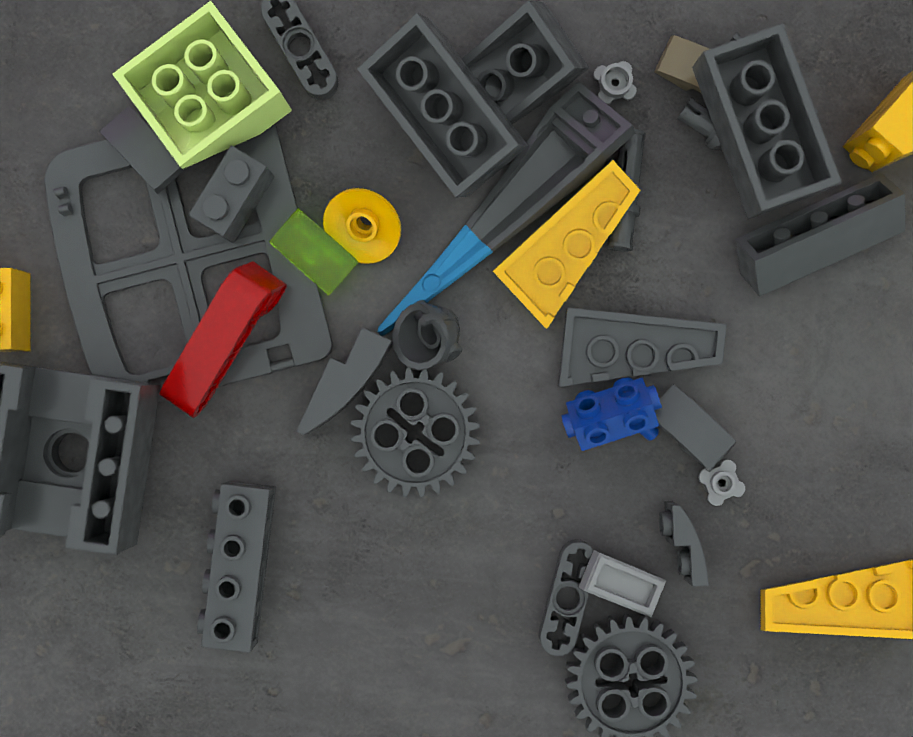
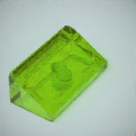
M299 208L269 241L274 248L328 295L336 289L358 264V261Z

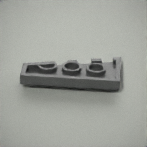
M566 308L558 387L723 364L727 324Z

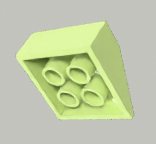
M211 1L113 73L118 83L182 169L227 150L231 145L236 146L262 134L292 111L279 89Z

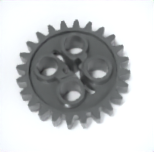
M406 368L405 379L402 380L392 371L390 372L391 384L387 385L382 380L377 379L376 384L379 389L377 394L368 390L364 391V395L370 401L368 406L361 404L355 406L364 416L363 419L351 421V425L361 428V434L351 437L350 441L362 443L363 446L362 449L354 454V457H367L369 461L364 465L362 471L366 472L373 468L377 471L373 480L374 484L379 483L384 478L388 479L387 492L389 493L399 484L402 485L403 497L408 496L411 487H417L418 494L422 498L428 485H431L433 490L439 494L441 480L444 479L451 486L455 485L452 475L454 470L464 475L467 473V470L461 463L462 459L475 460V456L467 448L468 445H478L480 443V440L469 436L470 431L480 427V423L468 422L467 417L477 410L475 407H463L462 403L469 396L468 393L457 397L453 394L457 386L456 381H453L447 387L442 385L443 373L441 372L431 381L429 380L428 369H423L420 377L414 378L412 369ZM411 392L419 394L424 401L422 412L415 416L405 413L402 408L403 397ZM389 408L394 409L411 425H416L418 422L423 423L425 427L422 433L444 450V455H437L418 438L413 442L409 441L406 438L409 435L408 429L387 414V410ZM439 418H448L455 425V433L448 440H440L433 434L432 425ZM382 424H391L397 429L399 435L395 445L384 446L378 441L377 431ZM421 449L429 455L430 464L425 470L416 471L409 466L407 459L412 450Z
M624 613L622 624L617 625L612 616H608L607 629L603 630L595 622L593 627L596 635L593 638L584 633L580 635L586 646L584 649L579 647L573 648L572 652L578 659V662H566V667L575 676L566 678L565 684L567 688L575 690L568 695V700L572 705L580 704L574 712L578 720L588 717L585 727L589 733L600 727L599 737H609L611 734H613V737H654L653 734L659 732L663 737H669L666 728L669 723L677 728L682 727L676 715L678 712L691 714V710L684 703V699H696L697 695L687 685L698 682V678L694 673L686 671L694 666L695 662L690 656L681 657L688 650V647L683 642L673 644L677 634L672 629L662 634L664 625L659 620H656L649 628L648 619L645 615L641 614L637 623L633 624L630 615ZM657 651L659 657L656 664L650 667L641 666V658L645 653ZM608 653L618 654L619 661L616 666L610 669L600 667V661L604 655ZM635 673L638 679H634L632 686L627 687L624 682L629 681V674ZM661 676H666V680L664 682H657L655 680H652L660 678ZM603 678L607 680V682H603L600 685L595 684L597 679ZM659 692L661 697L655 706L646 707L642 705L643 699L647 694ZM610 694L620 695L621 701L615 708L607 709L602 706L606 696Z

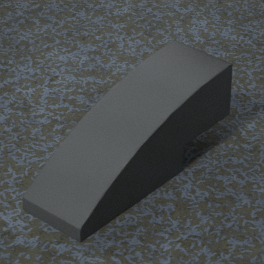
M361 328L346 363L334 358L329 359L296 432L303 435L309 434L346 408L369 384L382 366L393 342L365 328Z

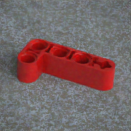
M254 261L235 268L220 286L164 382L159 393L160 396L192 418L197 417L211 400L259 318L269 313L283 296L287 284Z

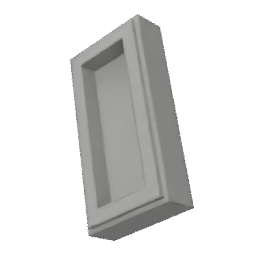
M593 550L579 588L652 617L667 580Z

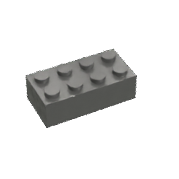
M416 13L357 68L456 198L470 196L528 147V144L435 23L419 13Z
M783 23L706 50L700 55L692 69L747 219L823 193L842 183Z

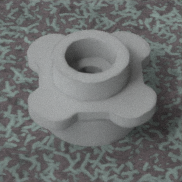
M621 61L610 64L607 67L601 65L595 69L593 77L599 84L600 92L598 97L606 104H610L613 100L620 98L631 100L635 96L637 89L632 84V66L628 62ZM617 80L619 84L613 86L611 81Z
M723 460L719 466H715L710 472L705 468L700 471L698 479L708 493L707 500L710 504L720 506L725 499L732 496L741 497L744 494L745 485L738 480L735 473L737 467L733 461ZM720 479L725 480V485L722 487L718 484Z

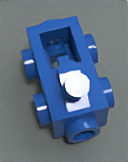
M643 377L636 380L621 378L611 388L596 393L591 390L580 392L575 397V400L566 402L569 413L561 415L568 438L576 436L581 451L637 433H640L647 440L655 439L659 433L657 428L659 423L655 410L662 408L655 386L646 387Z

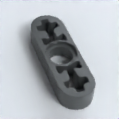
M263 0L261 5L262 16L306 93L316 100H326L332 97L338 89L337 74L294 0ZM280 5L281 8L287 9L286 15L293 27L286 30L280 18L274 16V8ZM296 37H306L311 42V48L307 54L295 56L289 51L291 41ZM313 62L322 76L329 74L325 79L327 85L324 88H320L317 84L310 86L314 82V78L308 65Z
M571 540L561 548L542 617L539 639L544 650L553 656H564L573 650L589 593L579 588L580 583L572 578H561L563 572L571 576L573 563L567 557L569 554H576L578 548L583 549V555L588 558L587 564L580 563L576 575L578 578L583 577L593 553V548L583 540ZM563 587H573L579 593L578 602L571 608L561 607L557 603V593ZM553 611L563 617H574L572 622L564 619L562 629L568 638L567 640H560L558 645H552L551 637L547 635L548 631L555 632L558 626V617L551 616Z

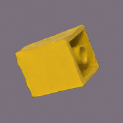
M913 71L902 78L842 146L850 153L849 157L853 163L860 168L874 172L913 154Z

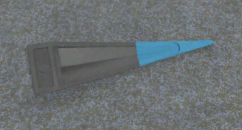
M578 82L548 109L527 140L528 147L515 157L465 226L425 275L382 322L377 332L381 336L387 334L394 328L401 312L408 306L420 300H425L426 303L604 168L606 166L605 161L635 135L633 125L582 83Z

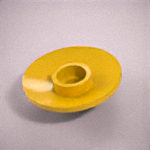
M363 188L344 190L334 196L325 209L323 216L325 235L331 246L339 254L351 261L364 264L382 261L393 253L400 241L401 223L396 210L387 199L374 191ZM360 216L367 218L372 225L364 224Z

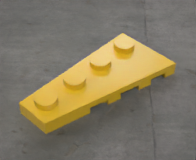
M611 160L503 260L493 272L547 329L586 269L597 256L602 245L640 192V189L616 162Z
M913 559L761 589V630L913 639Z

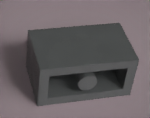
M231 145L188 216L234 243L275 176L265 165Z

